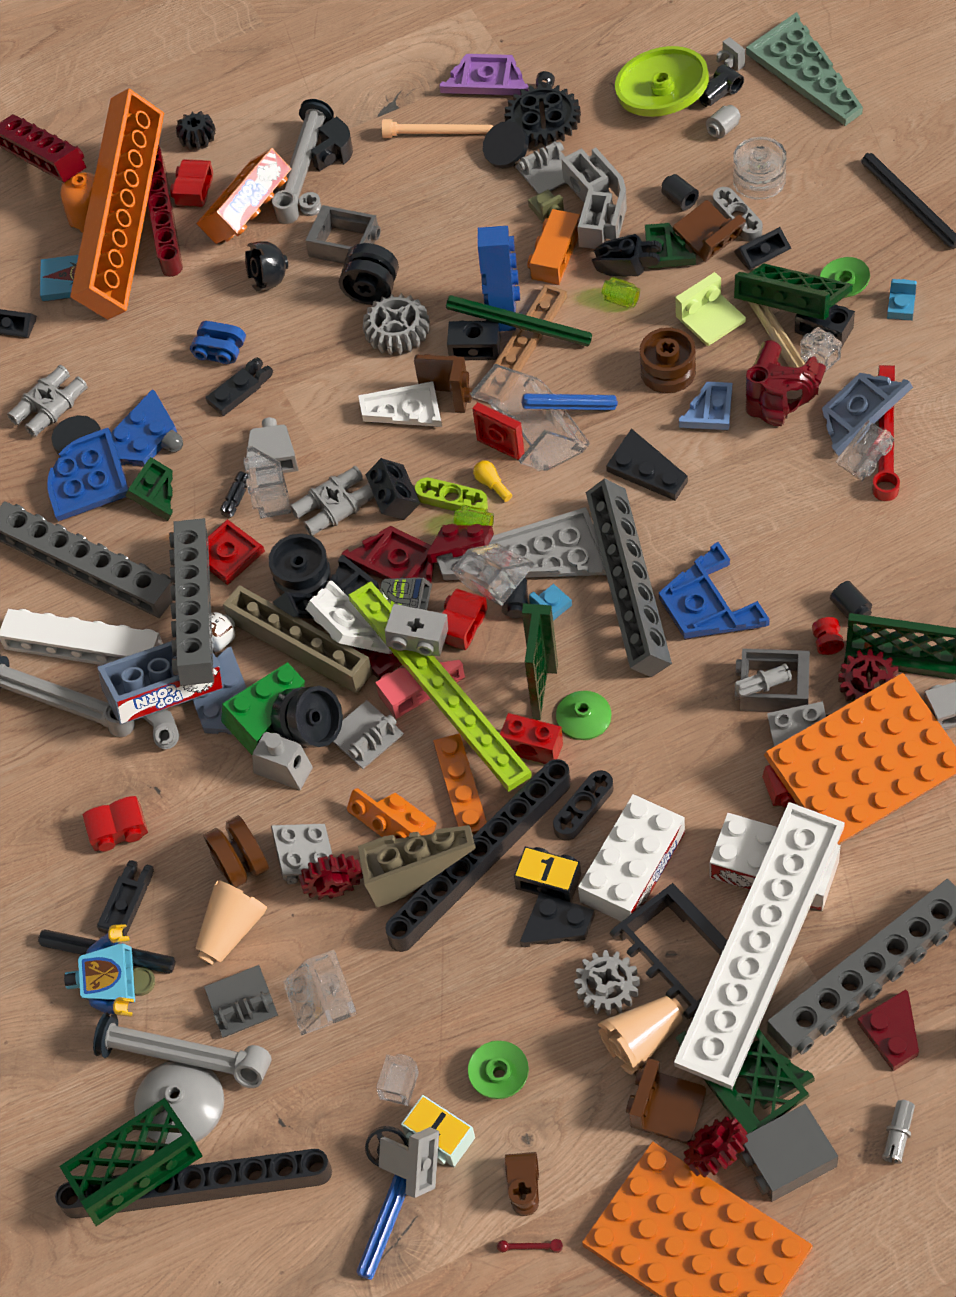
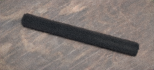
M46 929L41 930L38 937V942L43 947L85 955L87 949L97 941ZM132 948L133 966L146 967L150 970L168 974L173 972L176 964L173 956Z

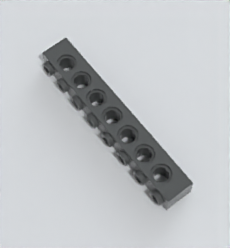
M604 478L585 493L630 669L653 677L670 666L672 661L626 489Z
M6 501L1 504L0 542L157 618H160L172 603L170 585H173V583H171V578L166 574H157L151 571L145 564L140 563L138 565L121 553L117 555L100 543L96 545L79 533L75 535L67 531L60 524L54 525L39 514L33 515L27 512L18 504L12 505Z
M205 518L173 521L174 532L169 533L170 547L174 548L169 550L171 566L175 565V567H170L171 583H175L170 585L171 599L175 601L171 603L172 619H176V621H171L172 636L176 637V639L171 640L173 656H177V658L172 659L173 675H179L180 686L214 683L209 545Z
M948 878L771 1017L767 1022V1033L791 1059L798 1053L802 1055L809 1051L814 1045L815 1039L820 1035L827 1036L836 1028L837 1022L844 1016L849 1018L854 1015L859 1009L860 1003L867 998L869 1000L875 998L881 992L882 986L889 980L891 982L896 981L904 973L905 967L912 962L914 964L920 962L926 956L927 950L934 944L939 946L948 938L949 932L956 927V886ZM938 913L944 915L946 918L940 920L934 918L932 915ZM919 931L924 936L915 937L910 932ZM895 948L900 950L902 953L899 955H893L889 953L888 950ZM869 966H874L878 968L880 971L876 973L868 972L865 968ZM846 984H852L856 986L857 989L854 991H848L844 989L843 986ZM823 1002H830L835 1007L831 1009H825L821 1007L820 1004ZM800 1020H807L811 1022L812 1025L809 1027H801L797 1024V1022Z

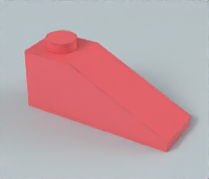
M460 660L440 662L456 683L465 678L463 663ZM398 668L392 673H386L380 680L375 682L380 699L395 719L430 699L406 668Z

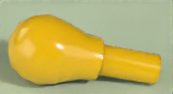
M482 460L474 466L473 475L478 482L488 486L490 489H494L504 502L512 498V494L501 483L497 470L490 461Z

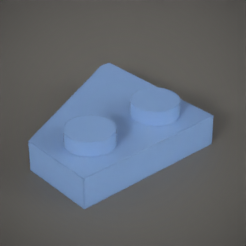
M706 382L701 389V393L690 403V409L684 416L681 415L679 418V428L729 430L733 383Z

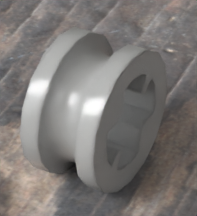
M307 192L299 198L300 210L304 215L314 216L319 213L322 206L318 194Z

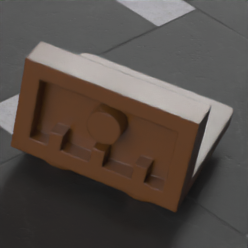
M705 200L674 224L673 230L704 262H707L740 236L746 220L740 214L734 219H726L708 200Z

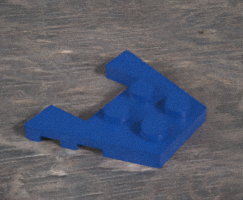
M719 542L714 543L708 553L698 557L691 568L685 573L681 572L659 592L661 603L684 639L769 625L770 619L758 601L732 612L709 578V574L730 565V558Z

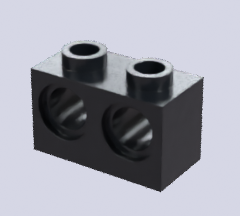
M834 304L829 308V317L825 320L796 314L795 333L841 349L854 328L855 311Z
M380 458L365 474L381 514L405 520L420 505V501L403 464Z

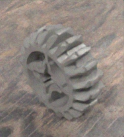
M391 293L390 298L385 299L382 297L381 302L373 301V307H367V314L363 318V332L368 343H371L373 349L378 348L381 354L387 350L390 355L396 351L401 355L403 350H408L411 353L412 346L419 348L420 341H425L426 334H429L430 320L424 305H421L419 299L414 300L411 295L404 298L402 293L399 297H394Z

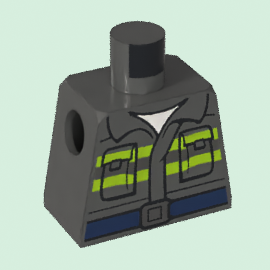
M425 578L384 579L381 583L380 592L392 607L393 604L427 610L432 583Z

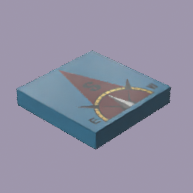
M79 255L41 259L40 297L42 301L71 298L70 295Z

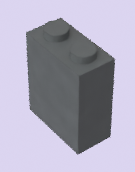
M806 1104L747 1134L748 1142L742 1145L745 1150L738 1153L746 1168L751 1166L756 1175L754 1181L761 1194L767 1193L772 1202L831 1171L838 1164L836 1151Z

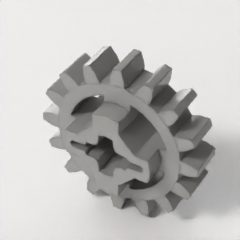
M604 950L603 957H598L594 952L592 953L593 961L590 962L583 959L584 969L577 968L576 970L578 979H575L574 983L575 988L579 989L577 997L578 999H584V1007L586 1009L594 1005L595 1014H598L601 1009H605L607 1016H610L611 1009L613 1008L622 1013V1004L631 1007L632 999L630 996H638V988L636 987L640 986L639 977L636 976L637 967H629V957L620 960V953L617 951L613 957L609 956L607 950ZM619 970L625 975L627 981L624 980V977L619 976ZM587 984L590 985V988L596 990L595 995L589 990Z

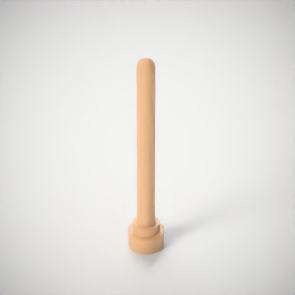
M383 119L382 137L393 138L397 134H487L493 125L397 124L392 119Z

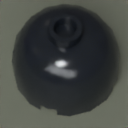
M271 242L249 243L247 246L250 247V250L245 251V265L248 278H254L256 282L255 285H252L253 289L262 291L278 286L285 276L286 269H288L287 256L283 255L282 251Z

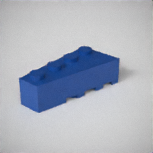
M508 226L478 227V255L484 304L516 312V301H520V286H515L519 285L518 270H513V268H517L516 253H511V251H515L514 236H509ZM499 323L500 332L516 330L515 327Z

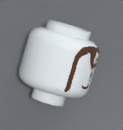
M213 612L211 613L213 652H219L235 638V623L230 616Z

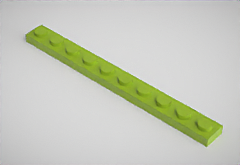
M369 582L349 594V601L386 644L385 629L392 605L376 586ZM387 646L508 792L532 777L531 770L434 655L425 656L418 652L400 651Z

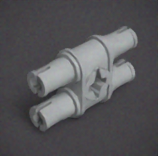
M58 365L46 378H40L37 381L38 383L29 392L22 395L21 401L7 413L8 418L15 425H19L29 414L37 412L38 414L25 425L26 431L31 436L37 437L45 427L56 423L58 418L68 408L71 409L77 397L88 389L87 384L82 378L77 376L63 390H59L58 387L70 375L64 366Z
M353 466L337 477L330 476L329 480L323 484L309 489L306 496L290 504V509L297 519L315 508L321 509L322 512L304 522L305 529L309 535L314 536V534L330 525L337 526L339 521L352 513H358L359 507L375 497L369 483L351 494L345 491L363 480L362 473L358 467Z

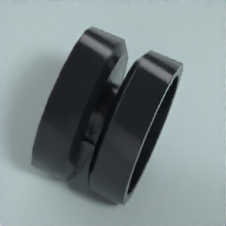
M371 243L356 244L348 250L344 267L338 281L340 289L347 297L361 304L373 305V301L381 302L382 297L388 299L392 293L399 269L398 260L392 252L382 246Z
M292 534L280 539L272 547L269 554V568L273 576L274 585L280 595L285 592L317 595L321 589H325L331 579V568L326 549L320 540L312 535Z
M310 686L286 689L277 696L272 705L271 723L274 733L300 744L302 748L328 746L337 738L341 731L343 721L342 707L337 696L328 688Z

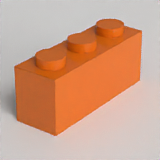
M552 209L549 218H545L542 235L537 237L534 254L529 255L527 268L531 271L532 280L560 285L578 241L580 214Z

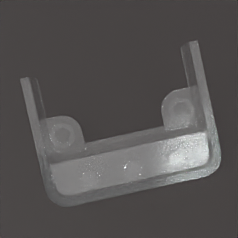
M494 364L470 393L473 398L488 402L492 407L491 409L521 422L522 435L530 445L528 450L518 460L523 465L533 467L538 471H548L583 453L590 445L588 439L566 410L524 409L522 407L521 398L525 393L553 394L544 382L534 376Z

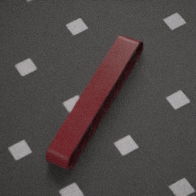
M158 144L148 205L156 253L161 270L165 276L173 277L181 273L183 264L165 162Z

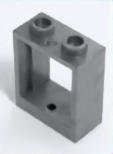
M322 205L305 241L309 257L344 264L351 246L326 242L332 228L363 233L360 244H374L375 240L378 241L381 228L378 226L376 215Z
M742 649V659H736V676H741L742 680L748 678L749 669L770 670L786 664L788 666L786 671H797V695L753 693L740 697L735 688V700H740V711L774 712L808 705L810 651Z

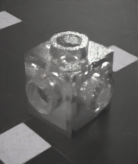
M819 327L811 333H807L800 342L801 358L806 363L810 357L814 356L818 363L826 366L825 372L841 358L842 342L836 339L830 332H825Z

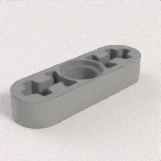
M717 188L713 193V206L726 219H734L735 217L731 214L735 211L744 213L742 217L746 220V223L740 234L744 240L751 242L761 237L763 224L756 214L731 188Z

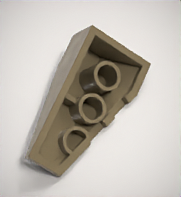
M469 825L437 829L433 834L420 835L419 832H412L406 838L396 839L394 835L383 836L358 846L364 885L377 908L405 898L475 849Z

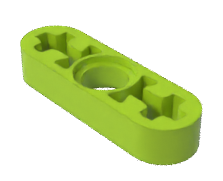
M429 477L422 478L415 484V492L419 501L423 504L472 516H480L488 509L487 496L482 490ZM448 493L459 495L453 501H448L444 498ZM476 500H479V501H480V502H477L476 505H472V503H475Z

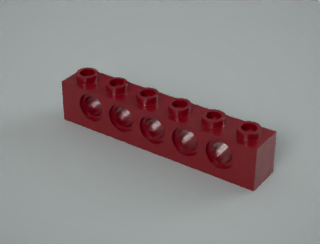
M14 114L0 122V148L65 183L87 168L83 161L85 158L84 154L78 146H73L68 141L58 138L57 135H52L45 129H41L34 123L31 124L26 119Z

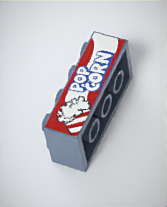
M171 641L98 666L102 691L120 725L223 689L221 666L214 653V683L180 686L179 675H173L172 659L177 658V656H173Z

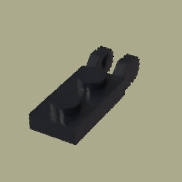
M258 357L254 358L246 364L245 369L242 368L206 396V401L222 416H225L260 389L261 385L273 375V369L268 365L263 367V361Z
M129 860L122 876L118 877L97 924L99 931L108 933L112 925L126 924L127 927L123 928L122 935L127 936L146 893L147 886L151 882L154 872L153 866L145 865L138 880L135 881L133 879L137 872L138 862Z

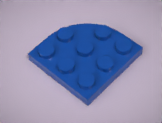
M109 428L85 435L71 442L59 453L60 457L54 467L50 468L47 481L48 494L58 521L126 497L125 494L129 489Z

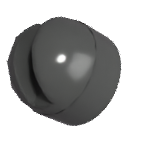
M170 430L164 436L161 447L172 453L178 452L182 449L183 439L177 432Z

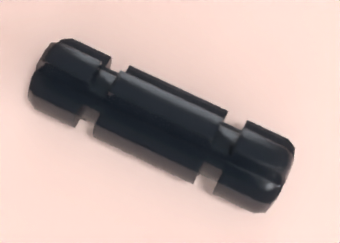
M242 471L237 473L234 479L236 482L232 483L225 497L226 501L220 507L223 516L229 518L234 516L237 510L235 507L239 506L246 491L244 488H247L251 481L248 473Z

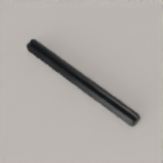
M866 153L861 159V163L950 249H955L956 233L873 153Z

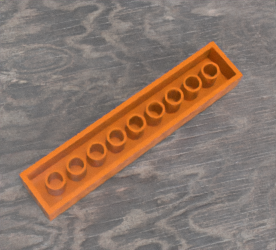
M130 88L110 98L70 295L72 299L107 320L127 311L164 118L163 111Z

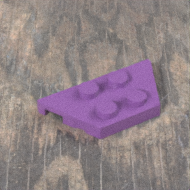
M466 54L460 64L455 66L450 72L451 77L446 82L442 81L440 83V93L521 95V89L529 91L528 85L525 84L520 69L516 67L513 55Z

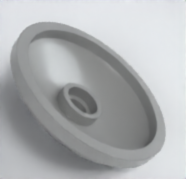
M169 1061L153 1069L143 1079L136 1092L134 1101L136 1117L165 1098L194 1141L198 1142L206 1137L219 1122L224 1109V1091L218 1077L211 1069ZM173 1092H180L177 1098H170ZM164 1110L155 1116L152 1123L164 1124L167 1112ZM149 1131L147 1137L157 1143L161 1132ZM169 1132L165 1143H171L182 1136V1134Z

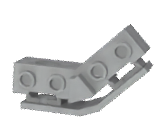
M596 147L592 149L591 156H588L581 148L562 158L563 180L584 202L578 224L579 247L596 249L606 239L619 238L627 210L626 187L621 174ZM609 188L618 197L616 205L613 204L612 193L609 192Z

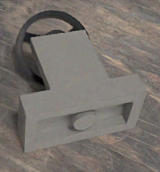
M392 1126L378 1127L369 1134L365 1144V1152L368 1159L379 1168L407 1179V1195L416 1198L435 1189L439 1143L438 1130L429 1127L409 1136V1144L404 1133ZM389 1131L397 1134L403 1140L404 1145L384 1137L382 1132ZM374 1135H377L379 1140L377 1147L378 1156L376 1159L369 1150V1142Z

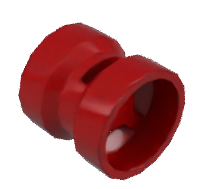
M825 617L818 619L812 624L813 635L817 638L816 648L819 654L832 655L844 648L843 637L839 634V621L836 618Z

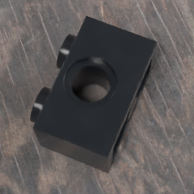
M489 320L449 321L447 337L448 355L464 357L465 360H497L500 355L501 339L499 323Z

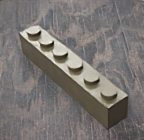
M240 585L223 604L226 615L232 618L235 626L356 694L373 675L368 656L348 645L338 643L330 635L299 618L292 617L271 602Z

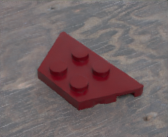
M393 526L383 529L376 536H370L363 540L362 546L352 551L346 549L341 554L360 569L383 580L425 578L432 583L434 563H429L427 558L431 545Z

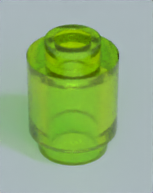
M611 277L609 281L606 280L604 282L601 293L604 295L605 301L628 308L629 306H636L640 296V288H637L633 283Z
M462 505L460 509H456L453 523L456 525L480 524L493 527L494 513L488 512V509Z

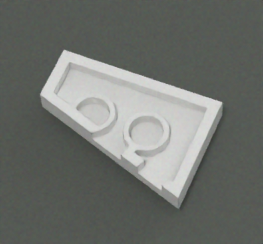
M433 381L359 395L362 418L365 422L442 427Z

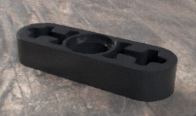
M598 770L591 773L553 820L554 833L559 839L564 841L574 839L610 797L614 787L613 778L608 772ZM604 781L605 784H606V787L600 786V787L596 790V785H595V783L597 782V783L601 784V783ZM580 800H588L592 805L588 810L581 811L576 808V804ZM571 821L572 828L566 827L562 830L561 824L567 825Z

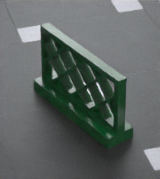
M765 263L750 273L738 272L735 274L734 283L735 299L821 320L829 317L830 307L853 291V284Z
M523 603L522 618L527 647L525 669L532 719L541 720L547 673L557 674L558 670L552 606Z
M849 613L844 664H847V657L849 655L856 659L857 651L860 650L863 655H867L868 650L872 649L874 656L883 652V660L892 658L891 667H898V672L956 680V628ZM856 624H858V625H865V626H867V627L862 629V628H860L859 626H857ZM886 629H894L895 631L890 633ZM877 633L881 637L874 638L871 634ZM914 633H922L924 635L918 637ZM905 637L909 641L902 642L899 638ZM942 637H950V638H954V639H951V640H948V641H947V640H945V639L942 638ZM934 641L937 645L931 646L928 642Z
M759 1028L755 1035L760 1041L758 1052L748 1051L746 1056L757 1058L755 1073L740 1071L738 1077L754 1079L752 1094L738 1093L735 1089L736 1081L731 1090L703 1078L732 1118L735 1117L748 1134L785 1115L809 1097L807 1090ZM686 1031L675 1037L679 1047H681L687 1034ZM763 1047L768 1051L769 1054L763 1053ZM762 1059L773 1060L777 1063V1076L759 1074ZM782 1071L787 1076V1078L781 1077ZM758 1080L775 1082L773 1098L756 1095ZM780 1083L794 1085L799 1094L790 1100L778 1099ZM743 1099L750 1100V1106ZM755 1101L772 1103L771 1114L759 1121L753 1113ZM777 1104L782 1105L781 1107H779V1108L776 1110Z
M163 1098L59 1167L97 1227L203 1157L168 1101ZM165 1110L167 1117L164 1124H153V1118ZM141 1130L138 1141H125L130 1132ZM149 1131L161 1132L157 1143L145 1142ZM169 1132L182 1134V1136L171 1143H165ZM107 1147L115 1148L111 1159L99 1158L101 1151ZM123 1148L135 1149L131 1160L119 1159ZM142 1150H155L153 1155L143 1161H138ZM81 1164L88 1165L84 1176H73L70 1171ZM96 1166H108L104 1178L92 1177ZM116 1167L128 1168L127 1172L116 1179H112ZM89 1185H101L98 1191L87 1198L85 1197Z

